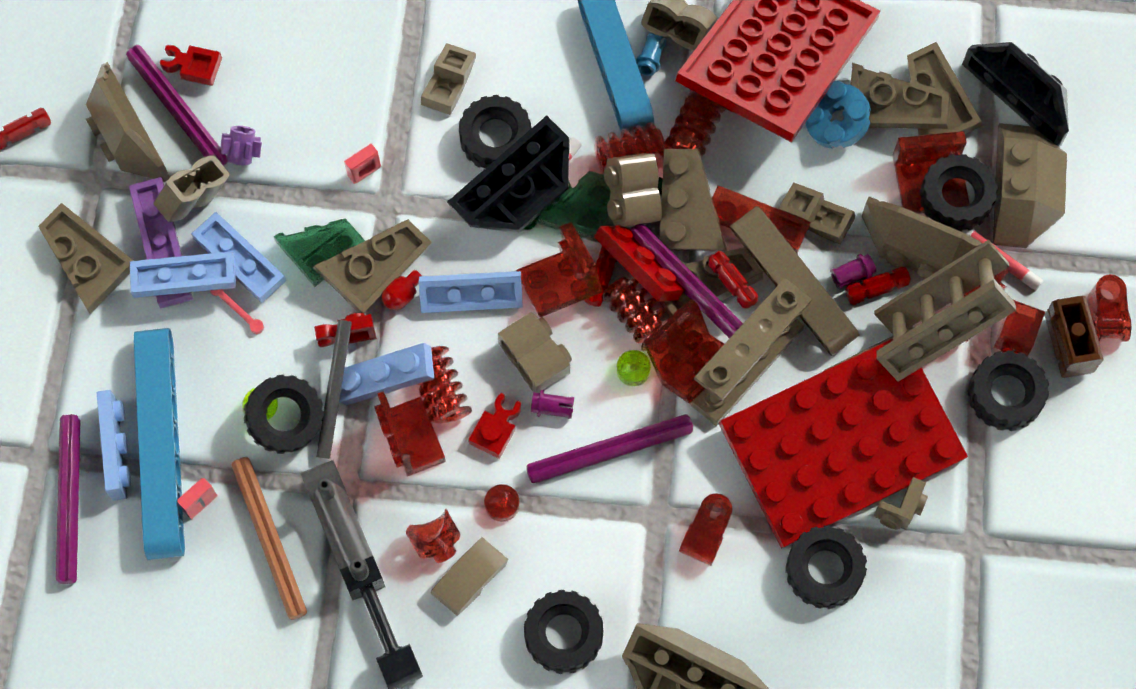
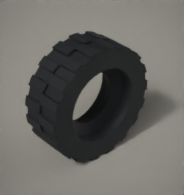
M484 96L478 101H473L470 107L464 110L463 117L459 121L460 143L466 158L479 168L488 167L531 129V121L528 119L526 109H523L519 102H515L507 96ZM492 119L505 121L512 130L510 140L500 147H491L483 143L480 139L479 131L485 122Z
M951 154L946 158L942 157L929 167L924 177L919 194L921 196L920 205L924 208V214L927 218L929 217L960 232L967 229L968 231L972 230L975 226H980L985 221L995 204L998 185L995 183L996 178L990 172L989 167L975 157L971 158L966 154ZM951 179L966 180L972 185L975 191V198L968 206L954 207L943 198V185Z
M1007 350L1003 353L1001 351L996 352L991 357L987 356L983 359L981 365H978L969 382L968 396H970L969 404L971 409H974L975 415L978 419L981 418L985 422L984 424L989 427H996L997 430L1003 431L1008 429L1009 431H1016L1017 428L1022 427L1023 429L1027 427L1031 421L1033 422L1038 417L1049 397V382L1044 375L1045 371L1037 365V361L1033 358H1028L1026 354L1021 352L1014 353V351ZM1003 375L1016 377L1025 388L1024 400L1016 406L1001 405L992 395L991 386L993 381Z
M282 374L264 380L251 392L244 407L245 416L243 418L244 424L246 423L248 428L246 431L249 436L253 437L254 442L258 446H263L264 450L269 452L276 451L277 454L291 453L303 448L316 437L315 435L322 426L321 420L324 418V411H322L323 403L317 395V390L314 387L312 388L308 384L309 382L304 379L300 380L294 375L284 376ZM276 398H290L299 406L301 417L294 429L279 431L269 424L266 415L267 408Z
M824 525L822 528L814 527L809 532L802 533L799 539L793 543L785 566V573L788 574L787 582L793 588L792 592L803 599L802 602L807 605L812 604L815 608L828 607V609H832L837 605L842 606L846 604L850 598L853 599L866 576L867 568H865L867 559L866 555L862 552L863 547L860 543L856 542L852 534H847L844 532V529L839 527L836 529ZM827 550L834 552L842 560L843 574L835 583L822 584L811 576L808 568L809 560L819 551Z
M558 590L555 593L549 592L543 598H538L534 602L532 609H529L527 619L524 622L526 648L533 656V660L537 664L540 663L544 669L556 671L558 674H563V672L575 673L580 668H586L591 660L594 661L603 643L602 616L599 615V609L590 602L588 597L585 595L583 597L573 590L571 592L565 590ZM565 614L574 617L582 629L579 642L569 649L554 647L546 636L548 623L558 615Z

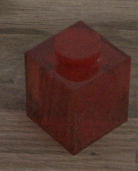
M1013 300L1016 311L1003 319L994 348L1001 350L1002 353L1007 350L1014 351V353L1021 352L1028 357L1034 346L1046 311Z

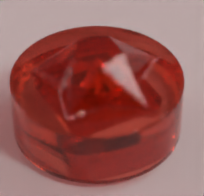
M504 484L496 485L490 488L485 495V510L492 519L504 522L511 520L518 513L520 507L519 496L511 486Z

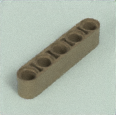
M758 206L754 207L730 226L735 236L775 287L786 278L812 299L811 303L803 310L799 317L831 356H834L860 336L849 318Z

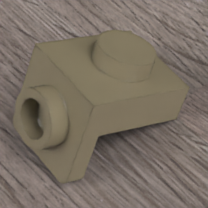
M913 477L907 487L900 508L880 501L874 517L880 519V523L888 528L895 530L902 528L906 530L913 515L917 514L920 516L924 509L928 496L922 494L926 482Z

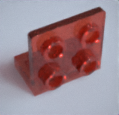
M964 131L898 138L892 157L903 208L917 214L924 213L925 210L920 205L921 196H919L924 177L929 167L935 164L938 159L946 158L951 154L961 155L967 144ZM951 179L943 185L942 195L948 204L954 207H965L970 204L965 180Z
M572 222L559 227L562 241L557 243L560 253L516 270L521 271V284L539 317L602 293L596 263Z
M690 299L682 308H679L644 343L661 385L689 404L705 389L694 380V377L724 345L723 342L710 335L699 305L693 299Z
M384 391L377 393L380 404L374 406L383 435L386 437L390 447L389 449L396 468L403 466L406 475L410 476L446 462L421 396L390 408Z

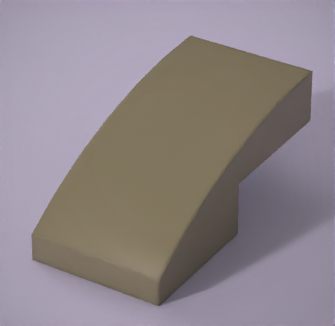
M446 43L434 64V74L421 95V105L451 115L468 80L476 59V53Z
M794 182L778 208L781 214L798 225L840 245L855 220L854 211L825 201L823 193Z
M481 537L432 589L431 594L458 616L481 594L483 587L506 566L508 558Z

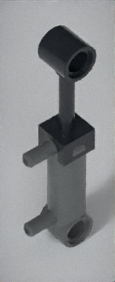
M331 460L300 473L352 601L363 597L383 645L385 653L377 657L376 660L388 689H397L422 678V672L410 644L403 647L398 646L376 591L384 588L385 584L334 461Z

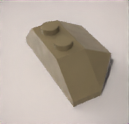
M109 63L102 64L86 102V106L91 114V117L86 118V121L94 136L102 135L105 142L100 144V147L108 162L115 160L120 170L152 179L161 177L164 182L167 181L170 176Z
M1003 123L998 125L995 182L998 185V191L994 204V245L1027 248L1065 214L1067 153L1032 126Z
M868 197L862 213V218L879 256L885 258L888 263L895 267L903 266L916 271L924 279L982 244L979 240L903 207L879 201L872 197Z
M637 623L622 654V658L625 664L628 665L638 689H769L742 660L677 628Z

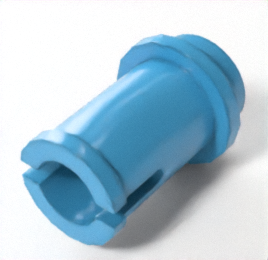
M653 33L647 35L642 53L636 58L641 74L652 76L655 72L659 71L661 67L659 60L667 43L666 38L662 39L663 36Z

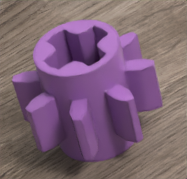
M237 125L230 128V134L222 133L221 153L227 154L228 162L236 165H249L252 163V156L260 158L261 137H255L256 131L253 128Z

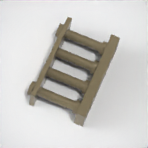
M987 240L876 309L874 315L893 334V341L876 351L877 360L897 381H900L1015 312V302L994 279L996 274L1009 267V262ZM980 285V288L964 297L965 293ZM951 303V306L935 315L936 311ZM922 320V323L920 325L916 326L915 328L907 332L908 328L912 327L913 325Z
M784 278L694 377V380L701 384L703 388L694 396L690 405L717 427L718 422L725 418L803 331L804 324L797 317L811 303L812 299Z

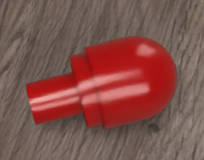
M413 270L406 278L404 276L395 278L383 290V304L390 310L404 308L417 293L415 287L419 284V277L422 275L417 270Z

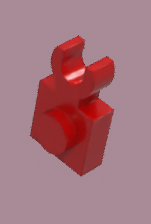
M174 45L165 46L166 54L175 58L172 61H160L163 71L175 73L180 70V76L183 80L213 86L222 61L220 52L189 45L187 53H183Z
M353 313L347 315L345 319H341L352 322L349 344L377 339L371 314ZM323 324L314 327L319 347H327L335 343L337 324Z
M500 393L495 399L494 415L484 411L468 439L470 445L498 459L502 456L516 430L515 425L509 423V421L517 418L521 412L520 401H517L510 410L502 407L505 402V394Z

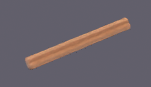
M242 457L233 461L231 466L287 616L291 620L298 619L307 614L305 604L251 461L248 457Z

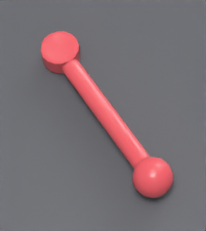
M223 289L210 290L212 295L219 296L250 325L252 333L260 334L264 330L262 321L254 320Z

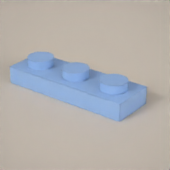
M217 212L191 233L193 239L209 254L232 251L235 260V279L261 303L286 282L285 276Z
M233 252L130 261L131 294L133 298L236 288Z
M521 271L419 277L421 313L523 308Z
M421 343L345 367L339 403L344 405L354 404L434 379L431 346Z
M111 390L98 391L96 393L105 491L113 501L127 499L126 487L131 486L129 467L124 466L123 454L128 453V444L125 433H121L120 421L125 420L124 406L121 400L117 401Z

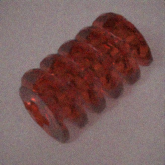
M690 89V93L686 95L685 103L680 108V114L675 118V125L671 127L669 136L665 139L664 145L666 149H697L701 156L705 155L706 148L704 145L710 144L711 137L709 134L716 132L715 124L721 121L720 113L725 112L726 108Z
M649 122L646 123L645 132L639 125L633 127L632 135L626 128L622 129L620 139L614 132L608 133L607 142L601 135L595 137L594 148L599 169L604 177V169L607 167L608 158L642 153L654 155L659 153L664 161L666 145L661 130L657 129L654 123Z
M622 277L606 288L602 294V300L610 302L609 309L614 313L618 312L617 319L621 323H626V331L634 333L633 340L636 343H642L641 350L646 351L658 344L667 335L668 329L674 320L668 318L661 321V317L666 310L661 307L654 311L652 308L657 303V300L654 297L645 300L644 298L649 292L645 288L637 290L636 288L640 283L635 278L629 280L627 277Z
M446 346L431 347L434 379L417 384L420 386L418 389L419 394L424 398V407L429 410L427 414L429 421L433 423H448L462 419L472 412L471 406L460 407L468 398L464 393L456 394L457 391L463 388L462 382H451V380L458 376V371L456 369H446L454 363L452 357H442L449 351V348Z

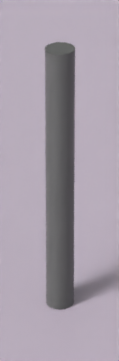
M338 320L324 405V418L322 419L316 455L319 458L330 459L352 325L350 321Z

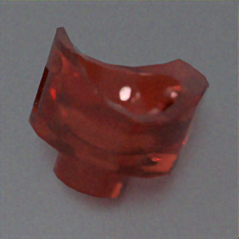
M447 509L435 520L425 524L409 525L406 530V535L418 556L423 559L433 557L437 563L447 561L455 555L456 549L454 544L461 535Z

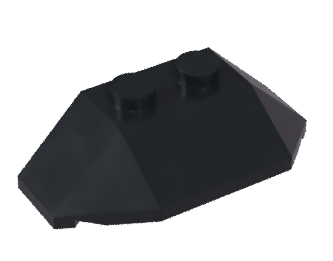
M1013 42L971 45L967 49L962 65L1027 124L1035 128L1058 147H1061L1069 132L1067 89L1063 86L1062 82L1056 76L1050 75L1044 70L1034 56L1025 53Z
M546 115L448 200V205L470 227L519 233L569 189V137Z

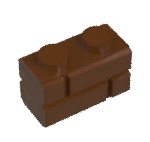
M1082 295L1052 301L1044 316L1056 359L1060 361L1058 367L1061 377L1067 378L1094 373L1104 359L1086 296Z

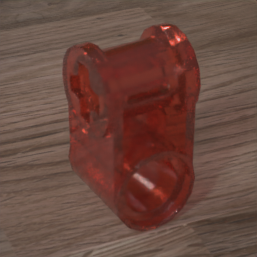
M1104 275L1088 294L1089 310L1098 341L1100 339H1120L1122 342H1128L1131 337L1132 326L1128 311L1126 284L1116 275ZM1100 290L1109 291L1114 299L1105 298Z
M715 493L704 498L693 523L690 524L678 552L707 565H712L724 538L722 536L733 510L732 504L726 496ZM714 507L721 509L720 515L716 519L710 517Z

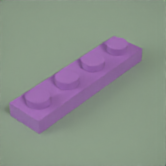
M161 177L129 185L147 260L182 256L174 222H168L153 204L164 187ZM192 292L156 296L160 309L193 300Z

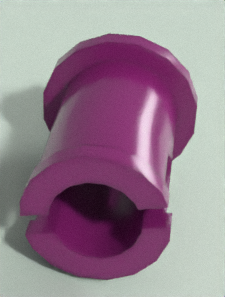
M858 254L855 260L833 268L830 272L836 287L842 289L844 286L864 277L866 279L871 278L872 274L876 272V266L869 254L864 256Z
M540 390V393L533 392L530 413H537V417L545 414L571 419L573 408L567 407H573L574 397L544 394V390Z

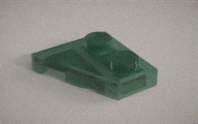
M593 171L586 173L578 180V184L574 188L568 189L560 196L558 203L547 212L544 210L540 214L539 224L599 243L594 238V235L600 226L607 225L609 219L607 206L611 195L604 175Z
M346 218L331 221L324 226L313 225L304 227L303 232L284 235V232L273 236L278 246L314 287L324 281L313 269L315 265L365 241Z

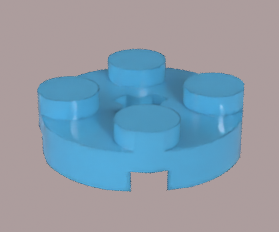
M833 81L825 96L806 121L807 131L819 145L825 148L833 149L831 146H842L843 148L852 146L869 129L870 104L858 88L850 84H843L841 81ZM844 110L842 112L843 120L838 121L835 119L832 122L830 121L835 111Z

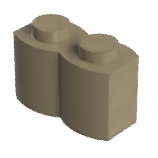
M651 0L647 4L641 24L655 35L670 36L680 46L695 50L716 23L717 17L709 9L699 5H688L685 0Z
M642 153L608 158L607 167L604 170V179L611 191L607 209L614 225L631 226L661 221L662 205L657 188L658 167L655 155Z
M216 156L203 157L195 162L190 170H181L173 174L153 204L168 222L179 221L185 218L193 208L209 204L224 185L230 173Z
M530 312L498 333V343L509 360L518 369L533 392L540 393V390H545L570 374L571 365L569 362L572 361V358L563 344L557 345L551 339L550 335L553 332L547 321L543 317L538 319L533 312Z

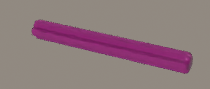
M134 45L126 52L128 60L204 157L216 156L223 166L226 165L228 162L226 154L221 153L220 146L140 45Z
M637 224L630 229L633 233V238L642 247L649 249L654 254V259L663 268L668 269L676 276V281L685 289L684 293L730 338L743 323L644 224Z
M73 414L62 415L59 426L56 581L59 584H73L77 581L80 419L77 415Z
M684 414L529 463L526 466L527 474L531 483L547 480L689 435L693 432V424L689 415Z

